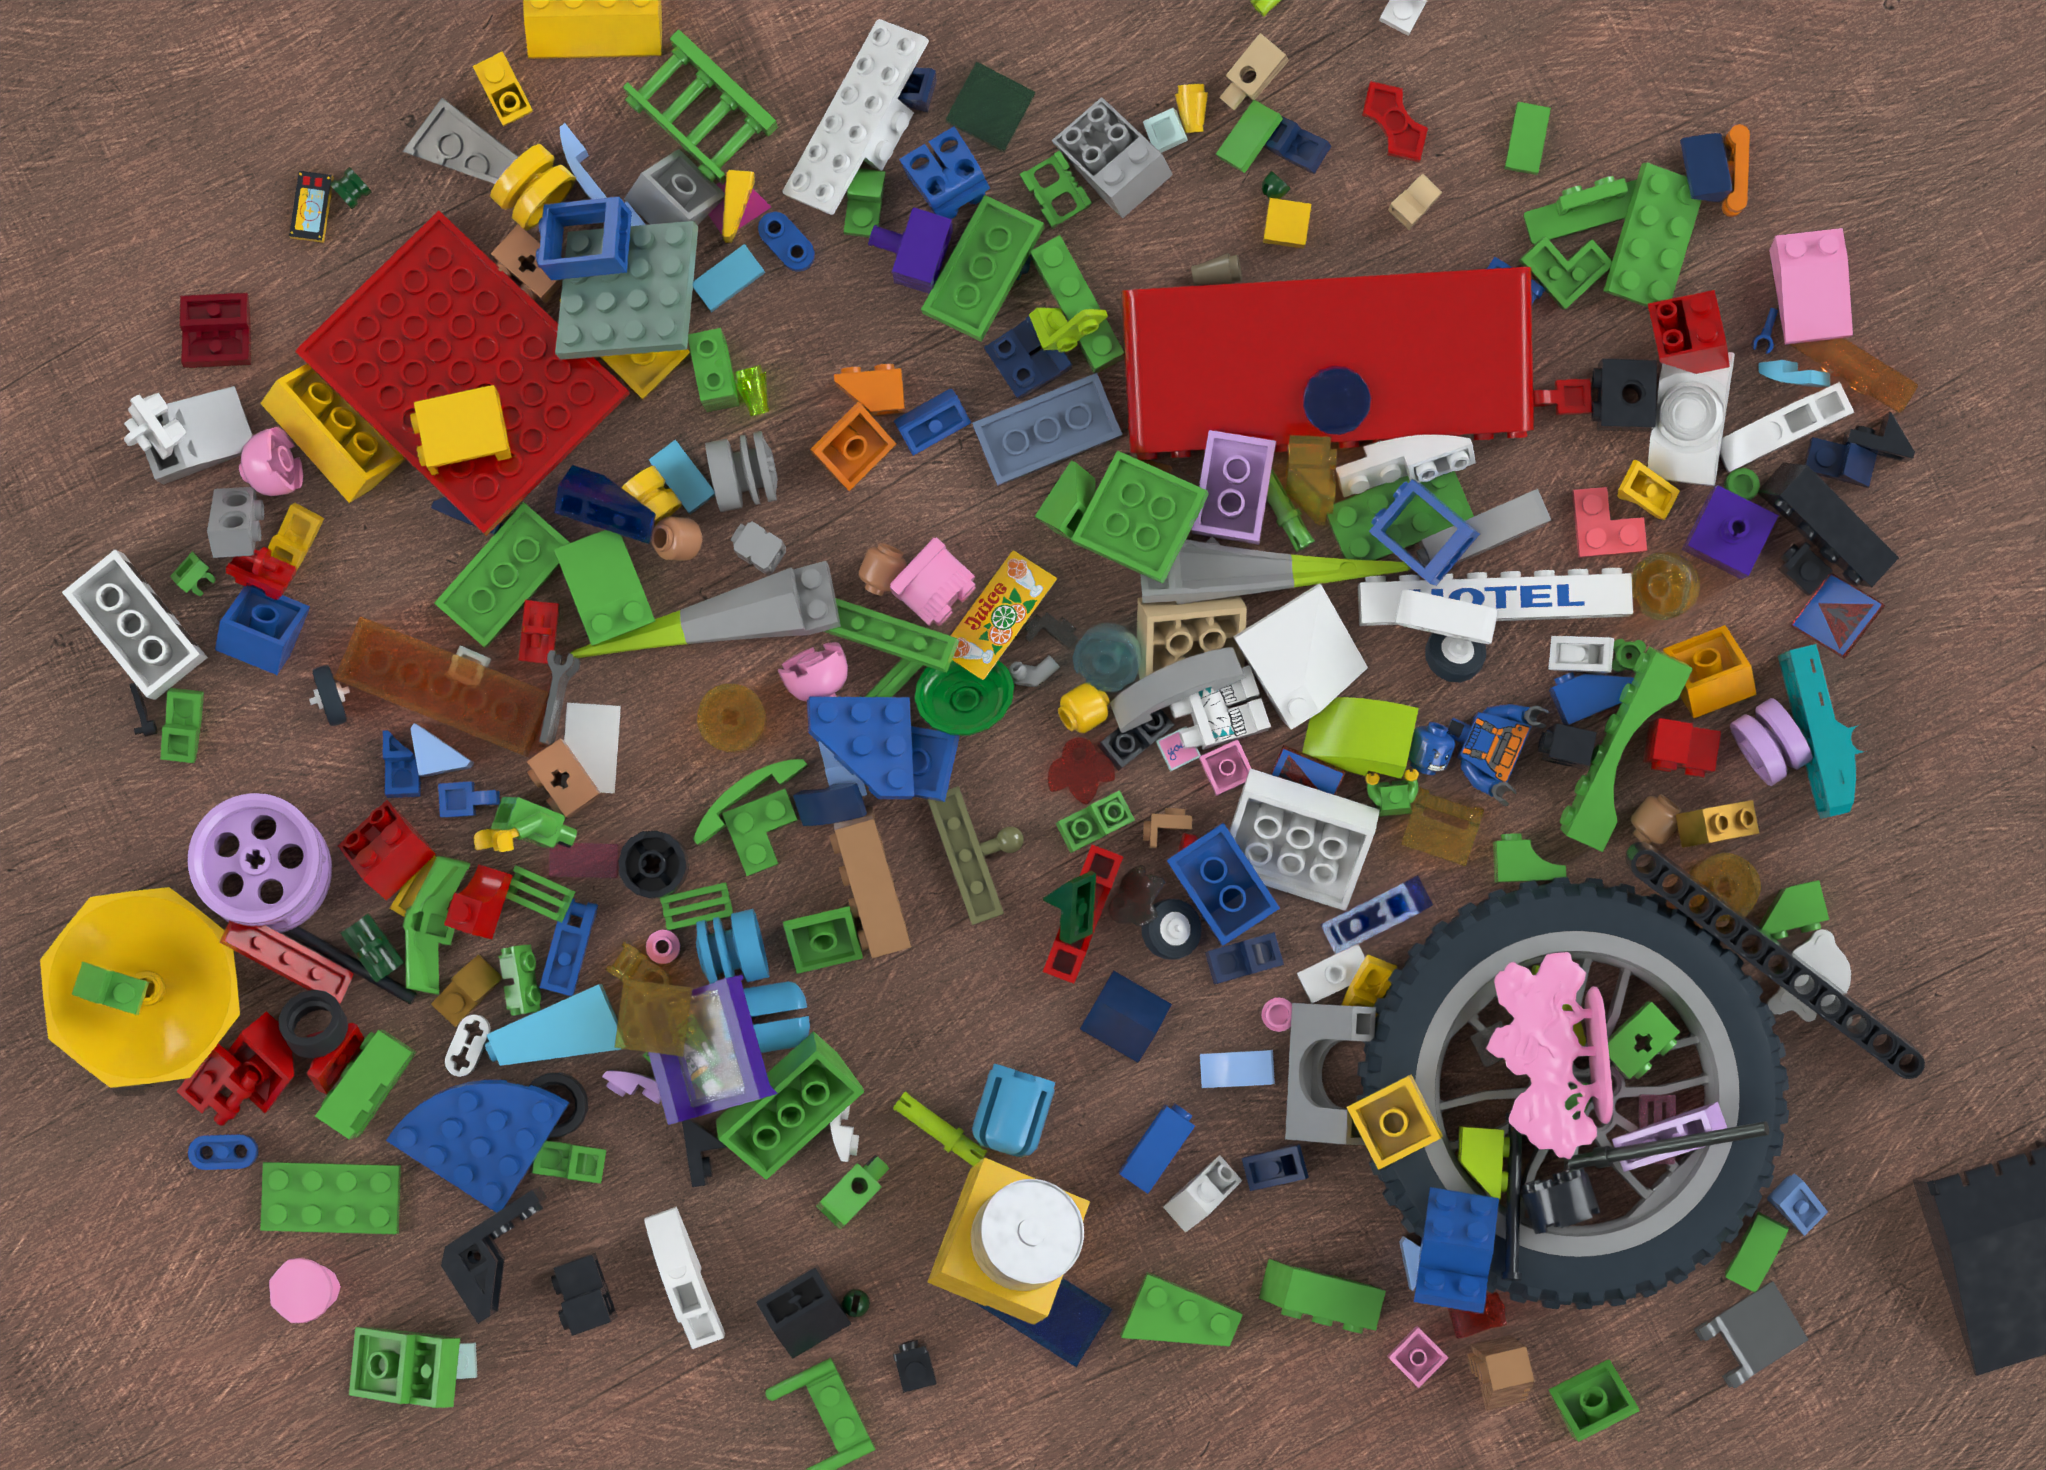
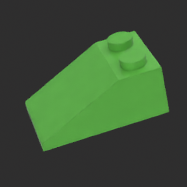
M617 525L554 549L591 645L655 622Z

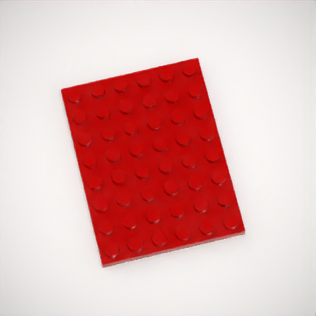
M438 210L317 328L295 352L472 524L487 536L630 393L594 357L559 359L555 354L558 323L503 271H499V267ZM494 385L499 393L512 458L498 461L495 454L438 466L439 474L431 475L427 466H421L418 457L417 446H421L422 441L420 433L415 434L412 427L410 414L416 413L414 402Z

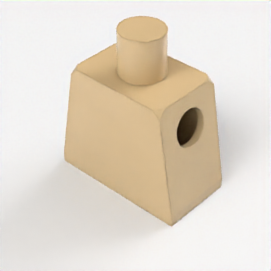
M1260 33L1227 73L1226 77L1232 83L1219 98L1233 110L1239 106L1246 96L1255 100L1288 63L1289 60L1286 54ZM1248 71L1256 72V78L1251 83L1243 81V76Z

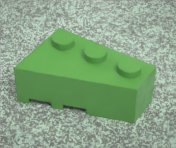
M378 1030L375 1034L370 1032L360 1046V1049L363 1050L356 1061L351 1060L341 1074L342 1080L335 1089L328 1093L322 1102V1107L315 1115L316 1118L347 1139L358 1138L362 1135L417 1053L385 1030Z
M1268 1259L1259 1299L1281 1307V1314L1301 1319L1302 1313L1313 1316L1312 1322L1332 1326L1333 1321L1344 1323L1342 1329L1362 1334L1364 1328L1376 1331L1386 1291L1365 1283L1318 1273L1307 1268H1298Z
M1146 1272L1120 1335L1121 1338L1230 1346L1243 1314L1239 1310Z

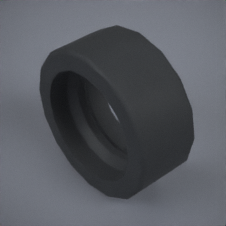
M321 990L304 991L292 997L282 1008L278 1018L279 1030L291 1051L300 1057L316 1058L329 1054L343 1042L348 1030L347 1017L337 999L328 992ZM317 1010H325L331 1013V1022L322 1033L309 1038L296 1036L294 1030L303 1016Z
M547 1073L530 1083V1085L541 1089L549 1085H560L566 1087L574 1097L575 1109L573 1115L568 1121L555 1125L549 1137L565 1136L575 1131L583 1123L588 1111V1096L582 1084L574 1077L564 1073Z

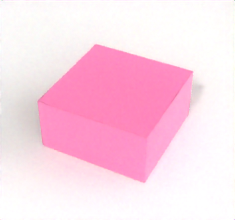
M1238 739L1199 757L1216 796L1244 784L1251 768Z
M1418 1326L1387 1355L1418 1388L1448 1359L1443 1351Z

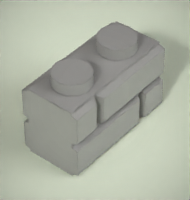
M753 521L747 523L746 526L740 524L731 538L737 556L750 565L753 564L755 568L766 575L774 572L786 553V546L781 539L770 532L767 533L764 528Z

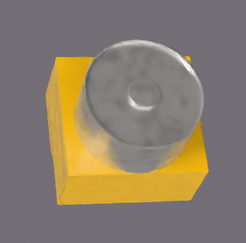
M984 1157L968 1173L927 1282L1034 1325L1048 1317L1063 1274L1073 1266L1079 1257L1084 1240L1083 1220L1090 1201L1066 1192L1052 1183L1035 1179Z

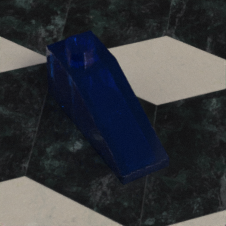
M572 465L558 485L554 513L650 544L656 514L605 475Z
M1417 875L1320 925L1334 953L1338 954L1433 906V903Z

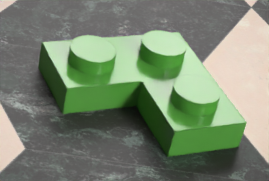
M1543 237L1519 259V262L1524 267H1531V275L1562 310L1568 308L1612 264V260L1593 239L1588 240L1566 260L1547 237Z
M786 789L779 790L722 813L747 877L779 864L767 832L798 821Z

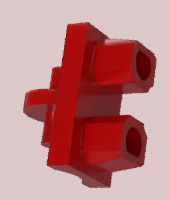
M263 547L260 551L255 549L254 555L234 556L232 561L226 566V574L233 576L236 583L245 587L254 585L263 589L266 596L278 600L295 576L297 567L272 557L271 549Z
M525 600L519 661L548 664V653L550 650L555 651L559 603Z

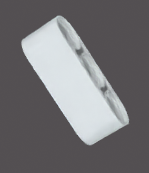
M1403 589L1401 591L1395 624L1477 643L1491 644L1498 610L1478 604Z

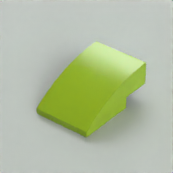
M1336 697L1322 711L1309 718L1301 756L1327 767L1366 776L1368 771L1402 779L1407 766L1419 708L1380 700Z

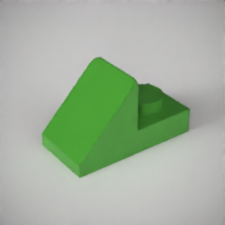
M858 169L847 190L848 202L844 235L870 238L873 226L877 225L879 227L886 176L885 171Z
M82 962L72 995L139 1015L149 982Z

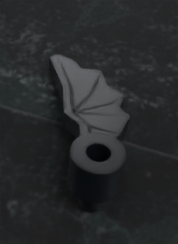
M135 683L129 684L142 726L134 728L135 735L143 733L146 737L157 734V726L154 719L148 721L147 710L140 689Z

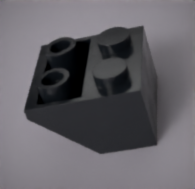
M818 1265L766 1294L756 1302L772 1331L792 1359L852 1324Z

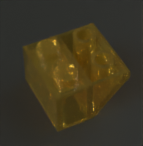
M1290 435L1286 461L1285 491L1317 525L1325 526L1326 515L1333 514L1336 493L1334 472L1336 470L1337 449H1330L1331 437Z

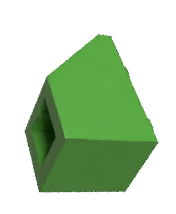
M1071 460L1034 517L1053 532L1071 540L1096 492L1095 478Z
M1816 880L1780 889L1758 927L1776 940L1789 937L1787 930L1800 927L1801 933L1821 929L1820 922L1829 920L1820 881Z

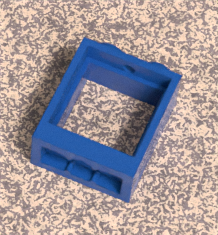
M619 196L544 204L543 218L539 220L540 248L536 251L538 267L551 280L627 273L632 211ZM605 222L602 254L561 258L564 227Z
M1412 479L1409 483L1404 482L1393 495L1395 500L1388 509L1383 508L1375 515L1371 522L1374 526L1369 532L1429 584L1437 586L1480 533L1420 482ZM1416 494L1457 528L1455 533L1426 567L1385 533Z
M1175 1103L1172 1108L1164 1105L1119 1169V1174L1148 1194L1194 1129L1195 1125L1189 1122L1192 1115Z

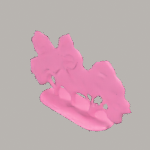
M1569 952L1547 954L1536 975H1532L1526 967L1511 962L1504 971H1499L1495 976L1494 983L1498 1002L1514 1017V1020L1510 1025L1496 1028L1486 1049L1495 1057L1504 1058L1506 1066L1515 1075L1527 1074L1531 1080L1529 1088L1515 1100L1509 1116V1123L1519 1133L1527 1135L1529 1141L1536 1145L1539 1150L1553 1149L1559 1158L1571 1159L1576 1147L1589 1145L1597 1137L1596 1125L1584 1113L1589 1099L1593 1098L1595 1113L1600 1122L1608 1124L1613 1113V1090L1605 1009L1601 992L1597 987L1592 986L1587 991L1583 1009L1576 1002V993L1585 981L1586 972L1579 964L1572 961ZM1569 1004L1572 1006L1573 1011H1563L1562 1006ZM1584 1018L1588 1047H1582L1579 1044V1039L1573 1032V1025ZM1578 1056H1589L1590 1085H1582L1573 1075V1061ZM1571 1081L1577 1085V1088L1571 1090L1567 1083ZM1581 1093L1582 1097H1577L1579 1104L1567 1110L1565 1108V1101L1571 1095ZM1576 1111H1581L1580 1118L1578 1120L1573 1119V1114Z

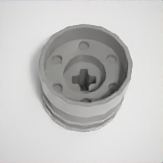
M762 431L753 433L756 448L749 449L746 435H740V451L733 452L727 438L705 443L711 479L720 512L742 508V492L749 491L755 505L760 504L758 490L760 488H765L768 502L777 500V472L771 448L766 443Z

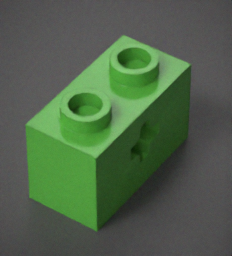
M1646 1002L1607 1038L1610 1063L1625 1079H1631L1633 1076L1639 1079L1652 1067L1649 1061L1656 1054L1660 1053L1663 1056L1677 1044L1674 1038L1680 1031L1653 1002ZM1635 1036H1646L1648 1038L1644 1042L1647 1047L1646 1050H1635L1633 1048L1637 1044L1634 1039Z

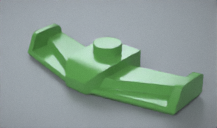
M437 856L412 906L406 909L402 927L405 930L407 989L439 995L438 943L451 946L455 929L444 925L449 910L447 907L467 869H469L471 863L468 861Z

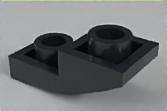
M1162 709L1151 713L1153 720L1124 733L1118 727L1097 745L1118 771L1174 726Z

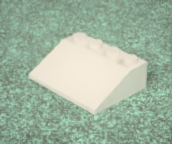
M1250 768L1229 832L1266 886L1346 911L1375 834L1380 809Z

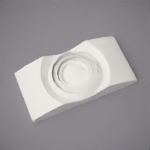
M1728 352L1730 367L1699 374L1662 364L1658 386L1656 428L1652 430L1650 436L1648 468L1666 481L1715 486L1734 353Z

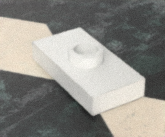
M1359 944L1297 973L1311 1004L1350 986L1356 972L1365 959Z

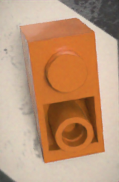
M894 364L874 366L875 371L861 372V367H846L841 369V374H834L836 386L856 403H861L872 416L906 413L901 368L895 369Z

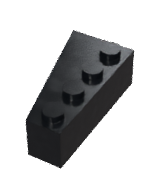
M1783 462L1760 487L1758 494L1795 526L1806 539L1816 545L1823 557L1833 564L1836 563L1844 571L1842 575L1852 585L1856 587L1859 585L1873 587L1899 559L1808 465Z

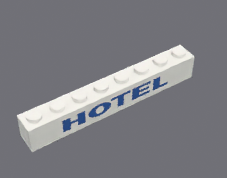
M1622 568L1602 569V574L1588 575V569L1568 570V575L1555 576L1554 570L1534 571V577H1521L1520 571H1507L1500 573L1501 578H1487V573L1476 572L1467 573V579H1453V574H1446L1439 584L1435 586L1429 584L1426 580H1420L1419 575L1399 576V581L1386 582V576L1365 577L1366 582H1361L1358 585L1359 626L1397 625L1395 624V619L1403 589L1497 609L1496 621L1629 617L1633 614L1631 573L1622 574Z

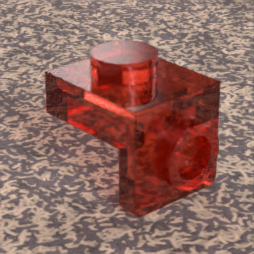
M1497 1292L1486 1293L1483 1313L1448 1308L1457 1339L1465 1338L1490 1328L1507 1325L1505 1306Z

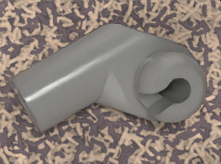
M1048 655L1037 666L1014 662L1010 665L1009 672L1015 684L1038 687L1057 671L1060 666Z

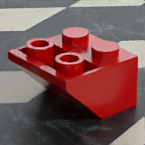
M1715 290L1648 303L1660 363L1694 374L1730 367L1727 342Z
M388 800L373 810L370 816L354 831L350 832L338 845L359 876L386 901L436 855L426 840Z

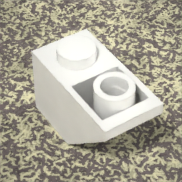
M1219 1155L1179 1190L1163 1208L1186 1233L1207 1217L1242 1180Z

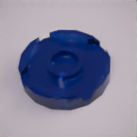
M1332 366L1320 370L1310 378L1304 389L1302 403L1308 420L1315 427L1327 434L1341 435L1355 430L1364 418L1367 417L1370 411L1371 396L1367 383L1357 372L1347 367Z

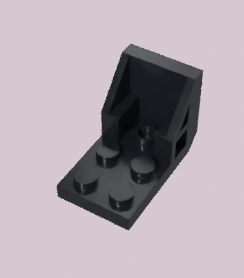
M541 1187L526 1193L445 1246L441 1267L478 1324L499 1311L505 1257L494 1240L513 1229L515 1226L512 1221L520 1217L524 1221L543 1209L541 1202L547 1199V1196ZM477 1251L481 1255L480 1260H477L474 1257V1253Z

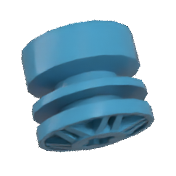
M754 909L732 913L731 929L726 931L720 918H713L715 931L713 934H710L706 920L696 922L697 953L702 972L708 979L709 984L721 980L720 973H724L726 978L734 977L736 969L742 970L747 982L770 977L764 943Z

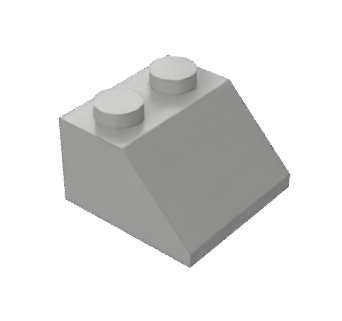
M678 149L642 172L624 200L649 224L694 221L698 226L725 198V193L714 182H710L697 169L698 167Z

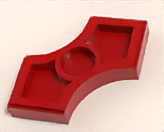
M1370 81L1362 116L1372 119L1383 130L1388 144V156L1420 163L1428 128L1415 122L1406 112L1403 105V88Z

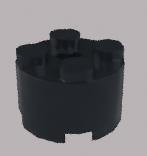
M656 830L642 831L632 836L621 849L618 861L619 875L625 886L636 895L650 899L665 898L677 892L686 880L689 871L688 855L682 844L669 834ZM651 856L653 859L660 857L662 861L659 864L660 871L657 873L655 871L648 873L646 870L649 866L647 859Z
M1583 1167L1574 1170L1569 1168L1552 1174L1553 1181L1552 1178L1543 1181L1538 1179L1521 1185L1523 1190L1521 1195L1535 1234L1548 1232L1547 1227L1553 1225L1554 1227L1561 1226V1228L1592 1218V1214L1601 1213L1587 1172H1584Z

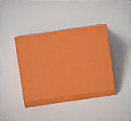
M857 402L810 450L812 455L850 491L896 443L863 405Z

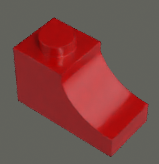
M478 864L476 872L466 888L458 894L454 893L444 925L492 940L513 875Z

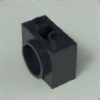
M1602 359L1598 363V368H1593L1592 387L1598 388L1597 401L1592 402L1591 419L1597 422V431L1651 432L1656 428L1657 360ZM1624 388H1632L1637 392V403H1627L1623 399L1622 391Z

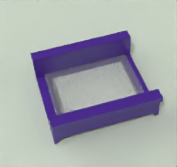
M743 975L724 978L709 985L635 1006L668 1125L778 1094L770 1086L741 983V980H744Z

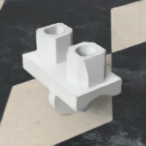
M159 393L142 399L140 394L130 400L132 405L128 408L133 418L124 423L130 431L124 438L126 444L132 446L138 443L143 451H147L153 445L162 459L172 455L174 446L185 438L186 431L176 419L163 427L159 423L157 417L167 412L168 409L166 402Z

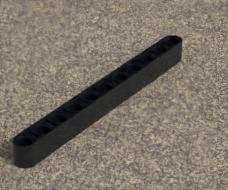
M1636 842L1628 848L1625 856L1627 865L1634 875L1897 1075L1904 1079H1914L1922 1074L1925 1068L1924 1057L1909 1040L1652 845L1646 842ZM1644 854L1651 855V861L1648 865L1644 867L1636 866L1638 857ZM1674 874L1678 876L1677 882L1673 886H1662L1664 878L1668 875ZM1704 895L1702 904L1697 907L1689 906V901L1693 896ZM1730 915V921L1726 926H1715L1716 920L1720 916ZM1746 936H1757L1752 946H1742V941ZM1775 955H1783V960L1778 966H1768L1770 958ZM1809 975V980L1805 985L1800 987L1794 986L1799 976ZM1835 995L1832 1004L1821 1006V1001L1825 996ZM1861 1015V1019L1856 1025L1847 1026V1021L1851 1016ZM1878 1035H1887V1039L1883 1044L1873 1045V1041ZM1913 1054L1911 1062L1906 1065H1899V1061L1904 1055Z

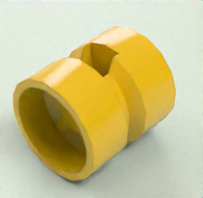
M650 466L641 471L619 490L629 506H637L636 515L646 529L655 527L661 519L670 517L682 506V502L674 491L663 487L665 479L655 466Z

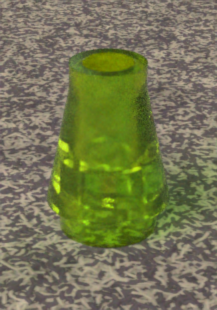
M761 365L735 371L737 380H734L749 410L750 416L769 412L766 372H762Z

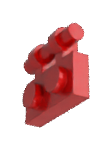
M218 1043L190 1078H186L176 1092L201 1113H204L211 1106L217 1112L214 1121L216 1124L224 1126L229 1119H234L240 1111L239 1105L242 1101L248 1099L255 1091V1084L259 1076L254 1071H248L244 1077L236 1074L235 1072L241 1065V1062ZM225 1086L232 1091L228 1098L220 1093Z

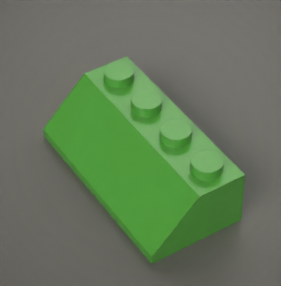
M814 1031L767 1073L770 1086L778 1094L730 1107L716 1119L718 1139L765 1180L864 1093L863 1087L839 1054Z

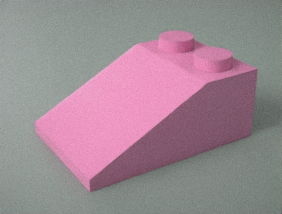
M1843 228L1775 236L1769 251L1785 345L1852 337L1849 267Z

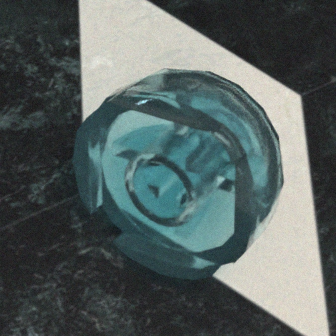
M1100 623L1090 627L1078 640L1072 657L1076 673L1078 674L1080 671L1081 675L1086 678L1085 683L1091 684L1097 690L1103 692H1117L1136 679L1142 662L1141 645L1135 635L1125 626L1116 623Z

